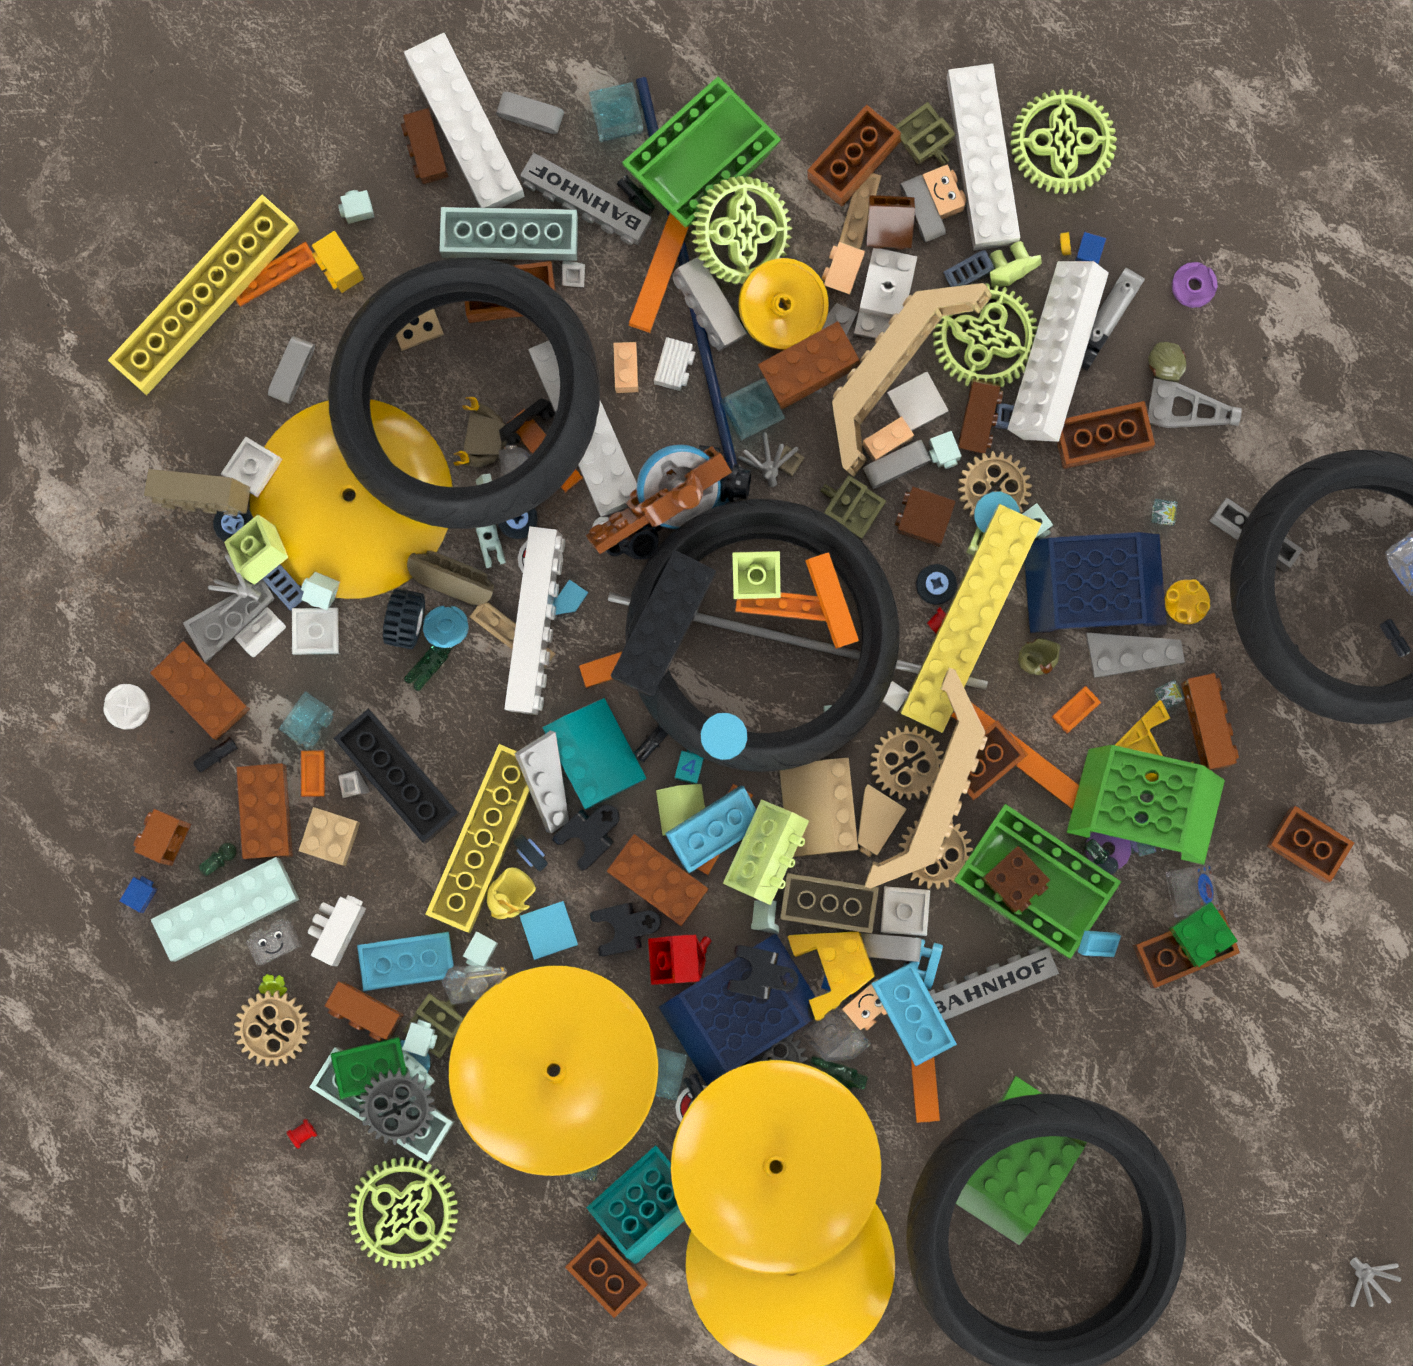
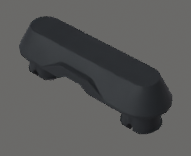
M541 398L499 430L501 441H506L510 447H514L521 441L517 430L520 429L525 421H530L539 415L544 421H549V419L555 416V412L550 407L551 402Z

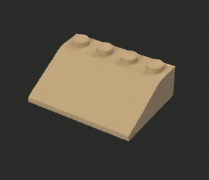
M849 758L814 761L800 767L780 770L783 809L809 820L802 836L805 839V843L803 846L797 847L793 857L857 851L858 842Z

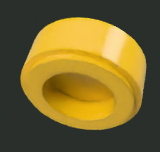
M1069 232L1061 233L1062 255H1071Z

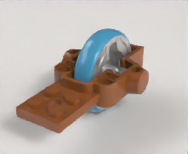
M671 445L662 448L652 454L642 466L637 479V487L631 492V498L626 502L628 508L622 512L614 513L604 524L592 527L589 531L590 533L585 536L597 552L601 554L648 523L653 527L661 525L666 528L678 529L685 522L716 506L720 495V480L732 471L722 454L718 453L713 446L705 451L689 445Z

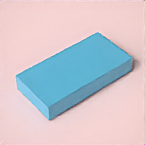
M1084 931L1078 953L1085 956L1114 957L1121 935L1113 932Z

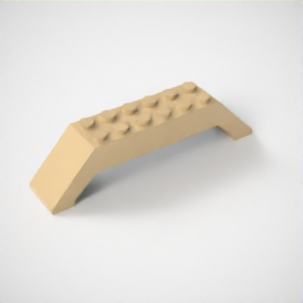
M979 283L916 291L913 296L909 295L903 302L902 306L904 308L901 312L894 314L890 319V326L885 333L882 331L875 339L876 344L872 350H867L864 353L857 369L854 368L847 376L848 381L844 387L840 386L835 391L832 405L842 467L850 475L855 477L868 460L863 455L860 427L862 422L943 316L970 311L980 313L992 297L989 288L985 284Z
M948 667L940 689L946 691L958 721L908 850L880 863L873 861L865 881V887L873 888L934 864L936 858L941 859L945 845L942 842L944 837L949 838L954 825L951 823L953 815L958 816L962 806L961 801H959L961 793H967L971 782L967 779L970 771L975 772L979 759L976 758L979 749L983 751L988 738L984 736L985 730L955 669Z

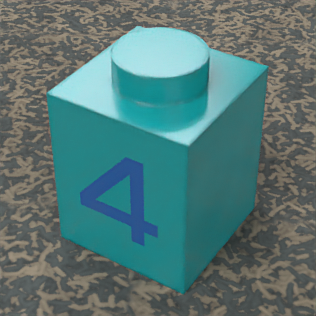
M689 750L687 752L681 751L675 779L697 784L704 758Z

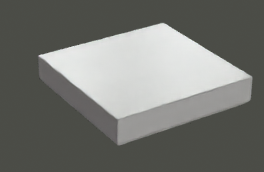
M928 372L887 392L899 417H903L911 431L949 411Z
M245 437L221 475L234 478L251 487L250 493L258 497L283 459Z
M292 608V654H339V609Z
M884 886L880 933L927 936L930 890Z

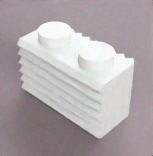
M666 337L654 384L681 391V387L687 385L689 373H686L688 364H693L696 353L692 351V344Z

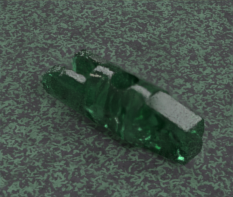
M433 645L404 677V681L408 684L415 681L413 687L419 692L447 660L448 654L453 647L442 648Z
M812 1056L811 1063L827 1069L825 1073L838 1080L846 1088L865 1089L868 1078L857 1073V1069Z

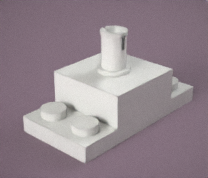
M873 248L855 327V336L875 340L882 331L885 333L890 326V319L894 314L901 312L904 308L902 306L903 302L909 296L917 256Z

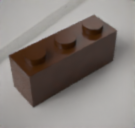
M429 108L403 115L404 123H401L404 137L409 136L410 144H407L410 158L415 157L416 165H413L416 179L421 178L422 183L427 184L448 178Z
M972 379L958 448L985 453L986 448H991L993 435H990L991 426H996L998 418L995 408L996 404H1001L1003 391L1000 390L999 384Z

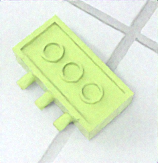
M761 799L723 884L771 905L778 888L783 889L785 887V881L782 879L788 867L792 868L795 865V860L792 858L797 847L803 846L805 843V839L802 836L809 820Z

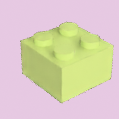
M260 515L255 516L224 542L236 572L240 573L243 578L254 585L288 558L275 525Z

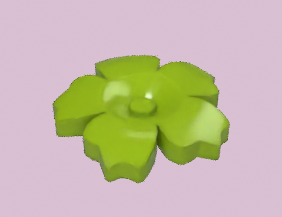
M266 974V976H263V982L258 988L261 994H265L269 990L271 996H274V993L278 990L280 997L287 991V988L284 987V977L280 975L274 979L273 975Z

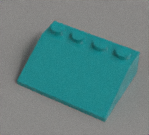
M605 698L542 727L545 734L549 731L556 732L560 762L585 810L647 779Z
M656 1145L586 1207L625 1257L635 1265L685 1221L674 1195L671 1162Z

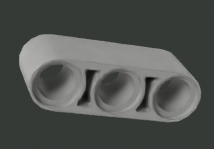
M503 92L496 115L534 129L557 134L564 111L540 101L510 92Z
M922 175L900 183L903 197L915 198L914 222L923 242L925 243L945 235L944 224Z
M292 336L270 384L268 396L288 404L292 402L313 355L315 344Z
M919 440L866 465L863 470L872 488L875 489L928 464L932 460L922 440Z
M860 933L869 958L920 962L921 938Z

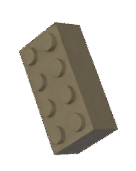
M148 469L144 496L152 499L151 503L161 505L165 509L175 510V506L189 512H196V509H202L204 513L216 514L217 511L224 512V515L236 517L238 513L246 514L251 487L230 477Z
M787 873L780 920L872 934L879 887L868 888L860 884Z

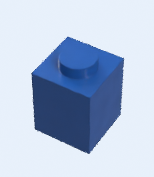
M1084 232L1075 261H1094L1096 264H1099L1106 238Z
M141 876L140 879L133 877L120 902L140 913H144L157 888L152 886L153 881L144 876Z

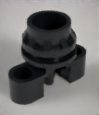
M699 445L698 449L705 451L711 446ZM714 447V449L719 453L720 448ZM726 462L732 472L720 480L721 502H725L727 497H729V502H735L739 499L747 500L751 485V470H745L739 464H734L733 468H731V463Z
M648 523L617 543L616 546L606 550V552L614 557L625 553L633 559H649L658 548L659 536L657 532L663 526L653 527Z

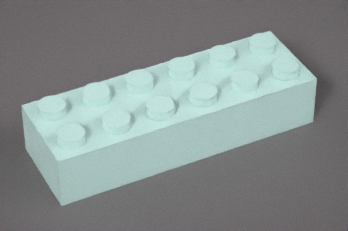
M441 207L440 254L442 258L577 261V210Z
M275 857L151 919V922L170 961L176 962L300 899L280 858Z
M334 1047L331 1053L343 1050L339 1047ZM329 1055L309 1088L363 1121L366 1117L359 1116L360 1111L364 1110L359 1107V1102L365 1100L360 1098V1095L340 1100L331 1055ZM402 1087L396 1089V1092L402 1096L409 1092ZM413 1096L408 1101L415 1100L416 1097ZM384 1097L375 1099V1103L379 1106H384L388 1103ZM393 1103V1108L401 1110V1105ZM410 1107L407 1109V1113L415 1116L419 1114V1110L415 1107ZM436 1108L435 1111L429 1112L434 1115L433 1120H426L430 1124L429 1129L421 1127L423 1130L422 1136L415 1133V1141L406 1137V1144H403L401 1139L397 1140L398 1144L427 1162L432 1159L455 1120ZM388 1111L379 1113L378 1116L381 1117L385 1115V1113H387ZM392 1117L385 1121L389 1126H396L398 1124L397 1119Z

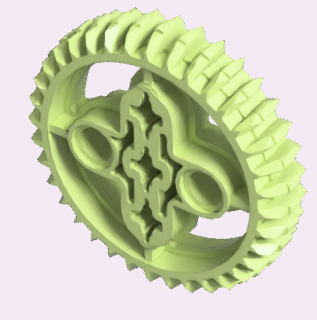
M1060 89L1059 95H1056V92L1052 90L1050 97L1044 92L1042 100L1036 96L1034 103L1029 101L1027 108H1022V115H1018L1016 118L1018 123L1013 125V129L1016 131L1011 133V137L1014 140H1011L1010 145L1016 147L1012 149V154L1018 155L1015 157L1014 162H1022L1018 169L1019 171L1026 169L1023 175L1024 178L1031 175L1030 183L1033 184L1036 180L1039 181L1038 188H1041L1043 184L1047 185V192L1050 191L1051 187H1054L1055 194L1059 192L1060 188H1063L1064 194H1067L1068 188H1071V191L1076 193L1077 186L1083 191L1085 190V183L1091 187L1093 180L1098 182L1101 178L1100 175L1106 174L1105 168H1110L1111 163L1109 160H1113L1115 156L1111 152L1116 150V146L1113 143L1116 142L1117 138L1111 136L1115 134L1116 130L1115 128H1109L1112 126L1113 121H1106L1109 116L1108 112L1101 113L1104 108L1103 105L1096 108V100L1090 103L1088 101L1089 95H1086L1084 99L1081 98L1080 91L1074 96L1072 95V89L1068 91L1067 95H1064L1063 89ZM1067 105L1087 112L1098 124L1102 136H1099L1092 128L1077 127L1075 113ZM1049 106H1059L1050 114L1049 128L1037 129L1028 138H1025L1027 126L1038 112ZM1061 114L1063 119L1066 121L1064 126L1062 120L1059 119ZM1055 128H1056V129H1057V133L1055 134V137H1054V139H1053L1052 135H1053V133H1054V131H1055ZM1062 135H1063L1064 141L1067 142L1065 148H1064L1063 142L1060 141ZM1041 138L1044 139L1047 144L1045 146H1039L1035 140ZM1081 138H1089L1091 140V144H1083L1081 142ZM1073 144H1074V147H1075V148H1074V150H1073V152H1072V155H1071L1070 150L1072 149V146H1073ZM1099 145H1102V151L1096 164L1085 174L1069 179V176L1078 167V155L1091 154ZM1025 147H1029L1035 155L1050 156L1052 170L1060 178L1051 177L1037 169L1030 161ZM1063 157H1064L1065 163L1068 164L1066 170H1065L1064 164L1061 163Z
M738 176L736 178L730 177L728 181H720V184L713 185L714 190L709 189L707 191L708 196L701 197L704 204L696 205L700 212L693 214L697 217V221L692 222L696 226V230L691 232L697 237L692 242L698 244L695 251L701 252L698 259L705 260L703 266L705 268L710 267L709 272L711 274L716 273L717 278H723L725 282L731 281L733 284H743L747 276L759 265L773 259H778L780 256H786L787 254L783 250L790 247L786 240L792 238L790 235H787V231L792 229L791 226H787V222L791 218L785 216L789 210L782 208L785 202L779 200L780 194L774 193L775 189L768 187L766 182H761L759 179H753L752 177L744 178L743 176ZM735 191V194L727 203V217L716 218L709 224L711 214L717 203L725 195ZM747 191L759 195L765 201L772 213L773 221L767 216H756L755 202L749 197ZM762 224L764 226L763 234H761L760 227ZM721 226L724 230L722 236H720L719 229ZM774 237L771 249L764 260L756 267L749 269V266L757 257V243H766ZM710 240L718 245H728L729 259L737 266V270L725 266L717 258L711 247Z
M995 285L993 290H990L992 294L990 299H995L997 302L984 306L979 318L970 315H960L955 319H952L953 315L943 316L939 321L940 323L934 328L939 331L933 332V337L938 339L933 342V346L940 347L935 351V354H943L939 358V363L947 361L944 365V370H948L951 367L950 376L953 377L956 373L959 374L957 381L960 382L962 378H965L966 386L970 384L972 379L991 383L998 382L1003 387L1005 385L1004 379L1011 384L1013 382L1011 375L1019 379L1021 376L1019 371L1025 372V365H1027L1035 339V334L1033 333H1036L1038 329L1037 326L1031 325H1034L1037 319H1029L1033 315V310L1025 311L1029 304L1024 303L1021 305V296L1015 300L1013 298L1015 295L1014 291L1007 295L1006 287L1002 289V292L998 291V285ZM1003 303L1010 306L1023 323L1025 330L1024 347L1021 346L1020 339L1016 334L1004 329L1008 313ZM997 312L1000 315V319L992 320L988 313ZM964 324L968 325L966 332L962 331ZM948 326L951 327L952 334L956 339L968 344L964 360L969 370L958 364L949 350L947 344ZM985 332L989 333V338L987 340L983 339V335L985 334ZM1006 341L1010 342L1008 349L1004 348ZM978 352L983 355L984 360L977 362L972 358V354ZM1020 354L1019 359L1003 372L992 375L975 373V371L985 369L991 362L993 355L1002 358H1012Z
M401 1157L400 1165H397L396 1158L391 1159L392 1166L390 1167L387 1161L382 1162L383 1170H381L379 1165H375L374 1170L376 1174L368 1170L366 1173L370 1178L369 1180L365 1177L360 1178L364 1186L356 1185L355 1189L360 1193L351 1194V1197L356 1199L357 1202L349 1203V1207L355 1208V1211L348 1212V1216H355L356 1220L350 1221L349 1225H357V1229H354L351 1233L354 1235L359 1232L361 1236L355 1242L359 1243L362 1240L365 1242L360 1249L363 1251L369 1247L371 1250L367 1254L368 1257H371L374 1252L378 1254L375 1262H379L381 1257L385 1258L384 1266H387L389 1261L393 1260L392 1268H396L398 1261H401V1268L405 1269L407 1261H409L411 1268H414L416 1259L420 1265H423L424 1256L428 1261L433 1259L430 1252L437 1256L440 1254L437 1246L443 1249L447 1247L442 1240L451 1241L452 1237L446 1233L447 1231L455 1232L456 1230L449 1225L450 1223L458 1222V1219L451 1218V1214L458 1213V1209H451V1206L456 1205L458 1202L457 1200L450 1201L449 1197L455 1195L454 1191L449 1193L446 1191L451 1186V1183H447L444 1186L441 1183L445 1180L446 1176L443 1175L438 1179L436 1177L439 1173L438 1169H435L433 1173L429 1172L431 1164H427L425 1169H423V1160H419L417 1166H415L414 1158H410L409 1164H406L405 1157ZM396 1172H411L425 1178V1181L416 1180L411 1182L402 1192L390 1184L375 1185L384 1176ZM430 1184H433L439 1192L444 1208L443 1223L438 1235L434 1233V1220L424 1212L432 1198ZM424 1187L421 1193L423 1199L419 1198L412 1201L415 1196L413 1190L417 1191ZM369 1191H372L371 1201L373 1206L383 1214L375 1226L376 1242L369 1236L363 1220L364 1201ZM382 1192H388L391 1195L389 1204H383L380 1201L379 1197ZM407 1194H409V1197L404 1203L400 1202L396 1206H394L397 1202V1198L403 1199L407 1196ZM418 1203H420V1206L416 1210V1213L419 1217H416L413 1221H411L409 1227L405 1226L400 1231H398V1228L402 1223H408L410 1220L413 1219L415 1215L413 1209L416 1207ZM409 1205L406 1212L408 1217L404 1216L398 1220L400 1215L398 1209H403ZM394 1206L392 1210V1214L394 1216L391 1218L389 1222H387V1219L390 1217L391 1214L388 1209ZM419 1221L427 1225V1231L424 1234L416 1231L415 1226ZM394 1224V1226L392 1227L393 1229L391 1231L394 1235L386 1236L383 1239L384 1233L386 1231L384 1227L387 1228ZM405 1233L415 1241L424 1242L429 1239L431 1240V1243L425 1248L409 1254L392 1253L381 1247V1245L395 1244Z

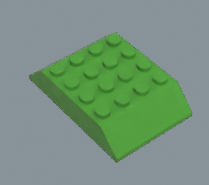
M717 77L622 162V165L686 228L692 225L693 221H697V217L693 214L700 212L696 205L704 204L701 197L708 196L707 191L709 189L714 190L713 185L720 184L722 180L728 181L730 177H748L763 163L781 139Z
M1004 804L954 879V882L972 896L1046 946L1071 959L1079 947L1084 931L1091 929L1121 883L1120 880L1006 804ZM1017 846L1050 879L1046 884L1049 888L1039 897L1035 894L1029 900L1032 904L1022 913L1020 910L1014 913L982 879Z
M1015 1076L999 1102L1020 1096L1043 1093ZM1048 1136L1028 1139L1013 1144L989 1158L977 1169L961 1191L956 1204L1020 1245L1036 1226L1084 1150L1087 1142L1069 1137Z

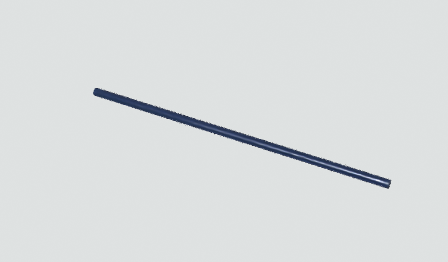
M641 77L636 79V84L650 138L659 128L647 78ZM685 240L678 256L679 267L690 261ZM689 307L726 462L731 463V468H733L734 464H737L707 332L699 325L696 318L697 315Z

